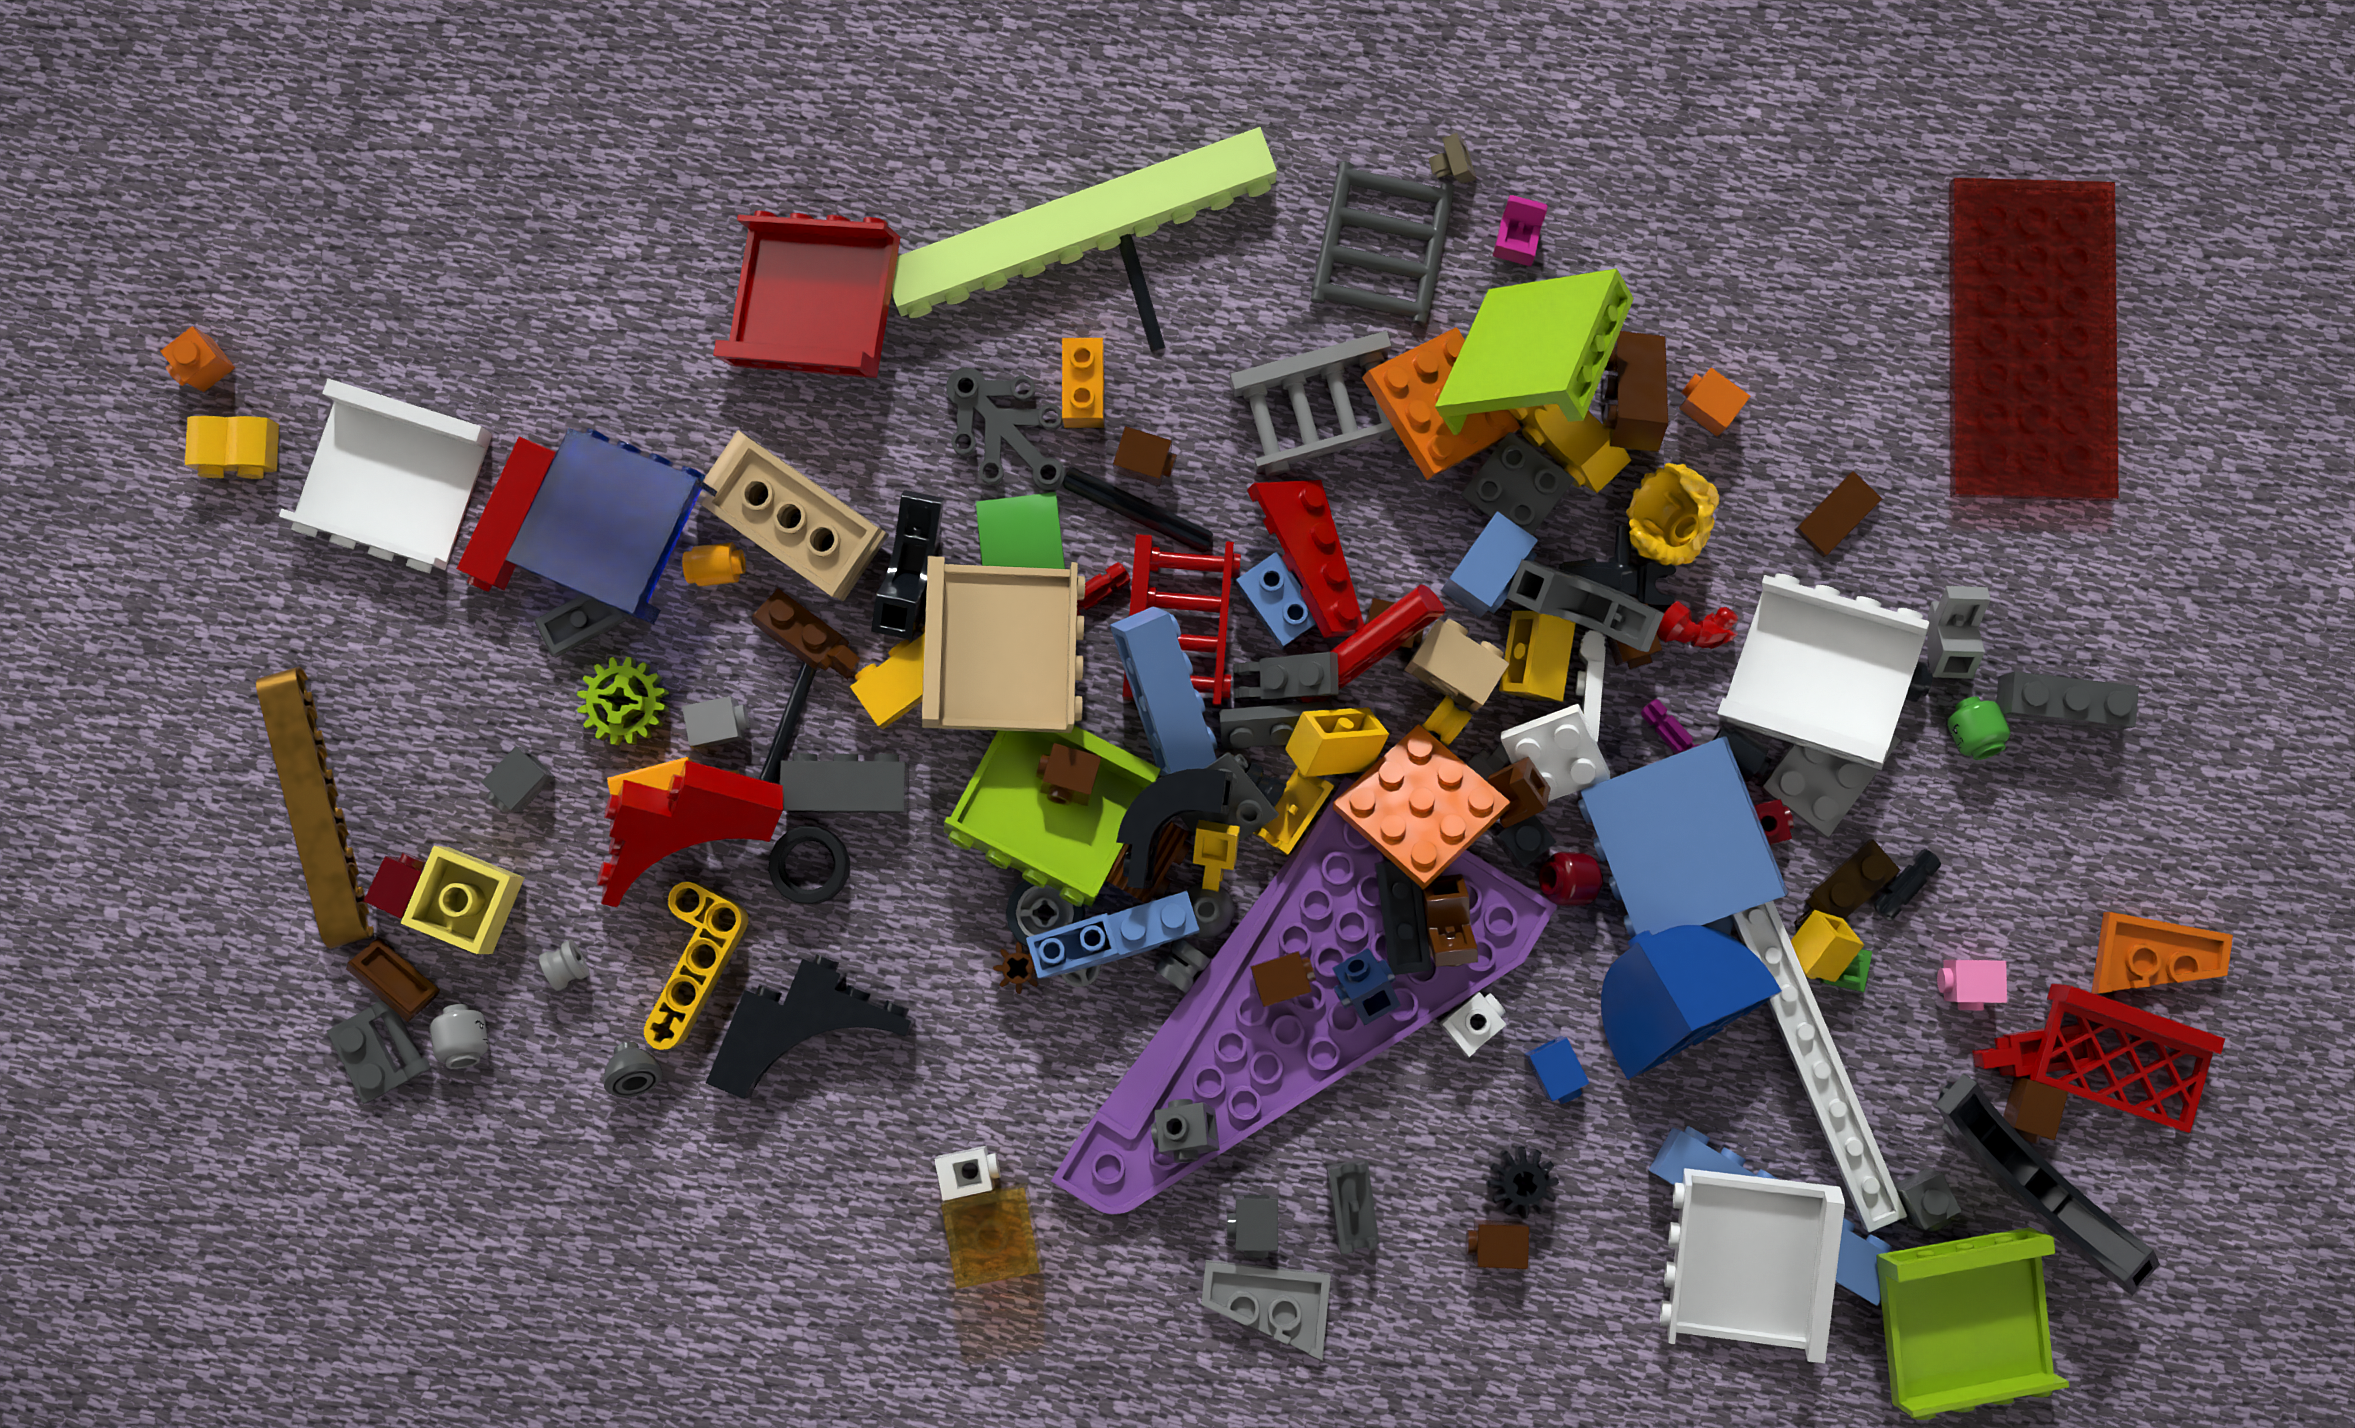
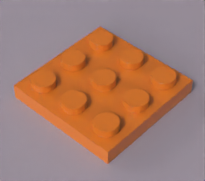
M1457 327L1368 370L1362 376L1363 381L1426 480L1502 441L1508 432L1514 434L1521 428L1516 418L1507 409L1468 414L1460 433L1453 435L1443 418L1439 415L1435 405L1465 342Z
M1420 724L1414 727L1333 802V810L1423 890L1493 825L1510 806V801Z

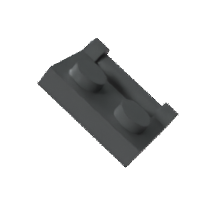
M382 1000L326 1031L363 1104L375 1100L431 1069L427 1058H421L401 1016ZM380 1017L383 1019L406 1065L399 1071L373 1022Z

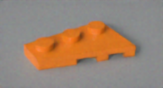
M2103 912L2091 993L2099 994L2130 988L2227 976L2233 935L2114 912Z

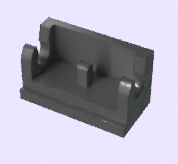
M1368 1160L1326 1165L1337 1244L1340 1253H1353L1354 1249L1368 1248L1369 1250L1377 1248V1244L1380 1242Z

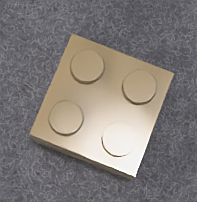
M1437 619L1404 670L1441 694L1449 695L1454 702L1474 713L1484 705L1509 663L1502 659L1504 653L1496 646L1486 641L1478 644L1466 636L1468 630L1451 619H1447L1444 623Z

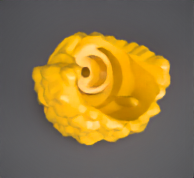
M1666 463L1664 469L1662 467L1657 468L1655 474L1646 473L1641 480V489L1636 488L1633 490V499L1626 511V515L1630 519L1629 525L1632 529L1629 532L1630 541L1638 549L1639 555L1655 560L1657 563L1665 566L1669 564L1677 566L1692 563L1707 544L1711 530L1714 527L1713 513L1719 505V494L1716 487L1712 483H1708L1696 471L1687 468L1685 464Z

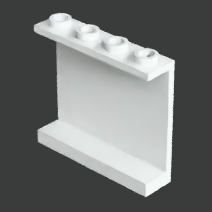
M327 379L322 394L332 399L334 404L296 511L294 513L281 509L279 517L293 523L291 530L315 538L317 532L321 531L331 535L329 542L354 550L355 544L359 543L369 547L367 553L369 555L391 562L394 555L408 559L406 566L430 574L432 567L445 570L492 434L482 426Z
M1777 573L1775 577L1764 575L1762 580L1763 591L1726 699L1722 698L1717 713L1719 720L1882 770L1928 632L1929 621L1923 620L1921 613L1911 609L1898 608L1897 612L1880 608L1881 603L1868 597L1857 596L1856 600L1839 596L1840 591L1829 586L1816 585L1815 589L1799 585L1800 581L1797 578L1786 574Z

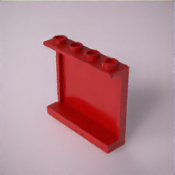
M755 211L754 216L738 215L737 221L748 228L730 337L729 341L716 340L713 356L730 366L877 378L901 237L887 226L888 223L885 220L875 217H865L863 222H856L839 215H827L826 220L814 219L812 216L803 213H791L790 218L778 217L776 214L767 211Z

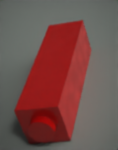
M518 437L456 568L469 575L466 583L488 593L492 586L505 591L566 461L557 452L523 437Z

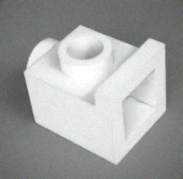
M1476 992L1438 1023L1463 1054L1470 1057L1480 1046L1506 1026V1023L1501 1019V1016L1506 1011L1491 993L1484 998L1480 992ZM1475 1014H1481L1484 1018V1025L1478 1030L1473 1029L1470 1025V1019Z
M987 1145L938 1155L934 1159L943 1201L991 1191L995 1187L994 1179L1001 1178L996 1153L988 1154ZM966 1163H973L977 1166L978 1174L976 1177L968 1178L964 1175L963 1166Z

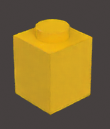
M1817 910L1812 912L1791 939V944L1805 976L1810 979L1818 977L1832 982L1837 981L1864 946L1863 942L1843 918Z

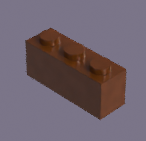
M1620 331L1604 370L1609 371V375H1606L1604 380L1603 399L1609 400V404H1606L1603 428L1609 429V442L1612 447L1659 452L1668 426L1666 338L1660 335Z

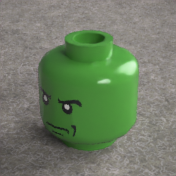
M1978 696L1964 699L1955 705L1957 711L1949 717L1947 726L1961 754L1973 756L1974 760H1982L1992 757L2006 748L2005 742L2009 739L2011 732L1997 703L1993 701H1980Z

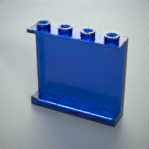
M568 428L505 560L532 574L654 625L661 610L649 604V599L700 492L715 497L717 491L704 483L706 475L691 467L683 465L681 471L672 468L673 462L655 453H650L649 458L640 456L642 452L640 449L619 440L616 446L609 443V437L596 430L587 428L584 434Z

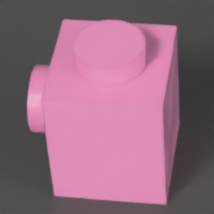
M1943 960V968H1940L1937 974V985L1940 993H1944V1001L1958 1002V1010L1983 1011L1984 1003H2007L2006 961Z

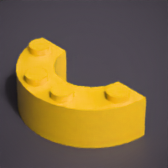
M1557 403L1508 409L1515 418L1521 420L1525 427L1522 429L1524 437L1537 448L1542 446L1564 468L1563 470L1575 478L1572 485L1577 488L1585 485L1590 490L1598 493L1631 461L1625 448L1610 446L1609 429H1604L1603 424L1589 410L1584 420L1568 422Z

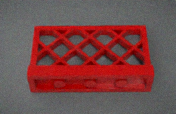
M2051 983L2047 1000L2053 1002L2030 1080L2067 1091L2070 1094L2182 1132L2190 1133L2213 1053H2222L2226 1038L2071 985ZM2064 1013L2075 1016L2083 1031L2065 1041L2059 1029ZM2088 1021L2094 1022L2097 1025L2090 1027ZM2111 1028L2118 1037L2121 1046L2104 1054L2095 1034ZM2126 1034L2135 1036L2136 1038L2129 1041ZM2087 1039L2096 1059L2079 1067L2070 1048ZM2149 1041L2152 1042L2159 1059L2143 1067L2134 1047ZM2165 1047L2173 1049L2174 1051L2167 1053ZM2062 1053L2071 1072L2059 1079L2046 1076L2050 1058ZM2126 1053L2135 1072L2117 1080L2108 1061ZM2184 1054L2196 1057L2192 1075L2181 1080L2172 1061ZM2100 1066L2109 1086L2093 1092L2090 1090L2083 1075ZM2164 1066L2173 1085L2156 1093L2147 1074ZM2075 1079L2078 1086L2069 1084V1082ZM2139 1079L2148 1098L2136 1105H2131L2122 1088ZM2114 1092L2117 1100L2107 1096ZM2176 1092L2183 1103L2179 1121L2169 1118L2160 1102ZM2152 1106L2155 1112L2146 1109Z

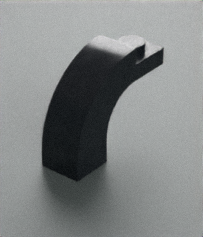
M904 490L901 494L893 552L886 577L876 593L871 632L912 640L926 607L928 556L937 557L942 536L940 526L944 498Z
M1200 768L1177 771L1156 780L1135 798L1122 819L1116 840L1117 843L1132 844V852L1126 853L1123 864V875L1128 877L1127 887L1141 889L1153 887L1159 839L1165 827L1174 818L1190 811L1228 814L1233 772Z

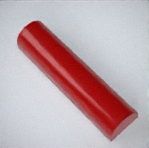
M1420 584L1329 651L1338 653L1339 690L1445 614L1446 609L1429 587ZM1332 695L1301 699L1307 703L1324 702Z

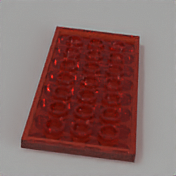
M1953 178L1949 182L1950 497L2114 501L2118 499L2115 182Z

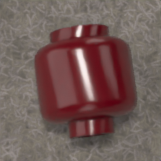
M1559 852L1553 854L1542 866L1539 874V884L1545 896L1552 903L1559 906L1581 907L1591 904L1597 898L1603 885V875L1597 861L1592 856L1585 853Z

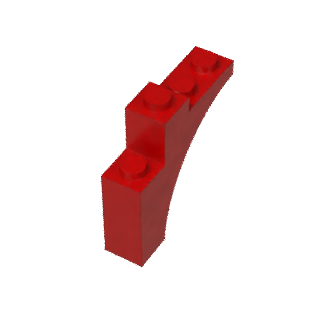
M688 760L685 761L680 776L672 775L667 791L623 780L618 795H610L604 818L611 820L609 837H612L609 854L612 855L610 863L603 861L597 878V886L603 887L601 904L618 908L628 888L645 870L678 850L704 842L724 839H753L770 842L783 811V786Z

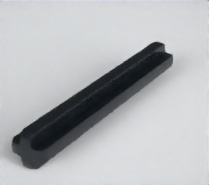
M1070 468L1064 478L1063 486L1065 489L1193 549L1206 552L1212 542L1213 533L1210 530L1081 470Z

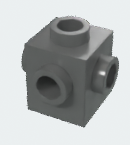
M1178 1099L1168 1102V1108L1155 1110L1156 1123H1152L1151 1126L1154 1146L1159 1149V1153L1173 1158L1174 1163L1194 1162L1199 1160V1154L1220 1150L1215 1108L1204 1102L1193 1104L1192 1099Z

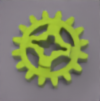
M614 657L609 658L608 669L600 664L594 665L597 676L595 678L583 677L584 682L589 685L588 690L577 691V696L586 699V705L577 708V711L590 717L583 724L584 727L590 730L598 727L595 737L604 741L610 735V743L620 746L623 737H625L628 744L637 745V734L650 739L652 737L649 729L651 724L662 727L664 724L657 717L658 712L669 711L668 706L660 703V698L669 694L668 690L657 688L656 686L663 679L662 676L657 673L648 676L651 666L642 662L636 668V660L631 657H626L623 666ZM615 677L614 683L602 690L603 686ZM637 678L645 685L648 697L642 696L638 691ZM625 695L631 700L638 702V704L629 703V705H622L620 707L607 699L622 698ZM598 705L603 706L608 713L607 721L609 724L601 717ZM640 713H645L640 721L630 726L631 720Z

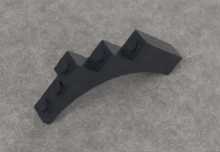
M1963 1073L1956 1082H1950L1943 1088L1939 1095V1101L1935 1105L1944 1119V1124L1941 1128L1949 1141L1988 1170L1997 1185L2004 1192L2038 1216L2046 1230L2053 1237L2133 1296L2160 1265L2154 1250L2095 1205L2043 1159L2004 1119L1976 1081Z

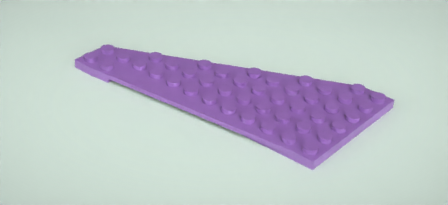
M1345 776L1324 812L1073 1143L1051 1182L1100 1212L1121 1214L1133 1210L1524 963L1557 905L1465 850L1439 876L1463 875L1469 894L1470 925L1478 948V962L1466 963L1457 967H1436L1434 958L1430 957L1432 970L1394 975L1397 981L1391 985L1401 1006L1364 1026L1354 1008L1350 1006L1344 1009L1333 987L1338 985L1339 982L1332 968L1367 948L1370 949L1377 962L1383 959L1387 962L1374 863L1389 859L1333 810V802L1355 783ZM1295 951H1299L1301 959L1309 957L1316 977V981L1309 983L1312 992L1263 1007L1250 966ZM1178 1099H1192L1193 1104L1204 1102L1215 1108L1220 1150L1199 1154V1160L1194 1162L1174 1163L1173 1158L1159 1153V1149L1154 1146L1151 1126L1152 1123H1156L1155 1110L1168 1108V1102Z

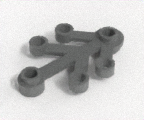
M960 368L954 371L946 384L949 399L958 406L957 432L951 439L954 451L960 456H969L976 450L977 442L972 434L975 408L986 420L984 461L979 467V475L984 483L997 485L1004 477V469L1001 465L1002 437L1033 469V479L1039 489L1045 492H1054L1060 489L1066 476L1063 465L1056 459H1045L1015 426H1041L1048 431H1054L1063 423L1061 409L1054 404H1046L1041 409L997 408L987 397H1014L1020 402L1030 401L1036 392L1033 380L1026 375H1019L1012 381L985 380L982 374L973 368ZM964 381H970L974 384L971 392L962 393L959 391L960 384ZM1028 383L1031 389L1027 394L1020 395L1016 392L1018 384ZM1053 411L1058 414V419L1055 423L1048 424L1043 420L1044 414ZM961 437H968L971 439V445L969 448L962 450L957 447V441ZM988 466L998 467L999 473L995 478L985 477L984 472ZM1046 467H1052L1056 470V476L1051 480H1045L1041 477V472Z

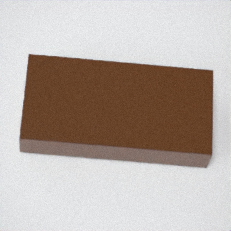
M1852 471L1794 530L1824 558L1860 523L1882 498Z
M379 937L347 963V971L407 1022L429 1005L438 996L440 991Z

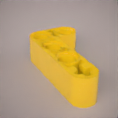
M681 882L672 888L668 896V906L671 912L678 918L697 927L644 1026V1037L647 1043L659 1050L675 1048L683 1044L687 1039L748 925V914L742 905L697 882ZM690 889L695 890L699 895V905L692 912H688L682 904L683 895ZM726 908L731 909L736 917L735 925L729 931H724L718 924L719 914ZM705 945L711 946L716 954L715 962L709 968L702 966L698 959L699 951ZM684 982L691 983L696 992L694 1001L689 1005L684 1004L678 994L679 988ZM675 1011L685 1013V1017H674L669 1029L674 1032V1036L663 1039L664 1031L659 1028V1025L670 1022Z

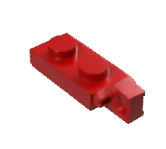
M2079 1023L2062 1025L2059 1028L2065 1041L2083 1032ZM2045 1028L2003 1034L2002 1037L1994 1038L1995 1047L1972 1051L1975 1067H1982V1069L1999 1067L2000 1075L2020 1077L2031 1075ZM2087 1039L2070 1048L2079 1067L2096 1059ZM2062 1053L2050 1058L2047 1072L2070 1069Z

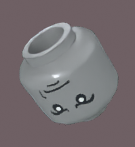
M455 1004L445 1007L443 1014L435 1018L430 1024L434 1057L438 1061L446 1063L447 1068L459 1069L476 1065L481 1061L480 1057L489 1049L484 1015L481 1012L469 1010L466 1004Z

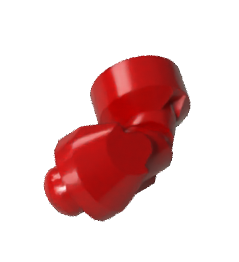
M1676 601L1664 613L1657 630V635L1665 643L1676 640L1685 644L1691 642L1692 647L1699 646L1701 648L1714 649L1732 641L1738 635V632L1732 627L1738 622V616L1728 607H1721L1716 614L1712 612L1703 621L1695 624V622H1692V611L1681 602Z

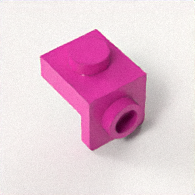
M1510 195L1501 218L1492 256L1531 267L1548 206L1544 203Z

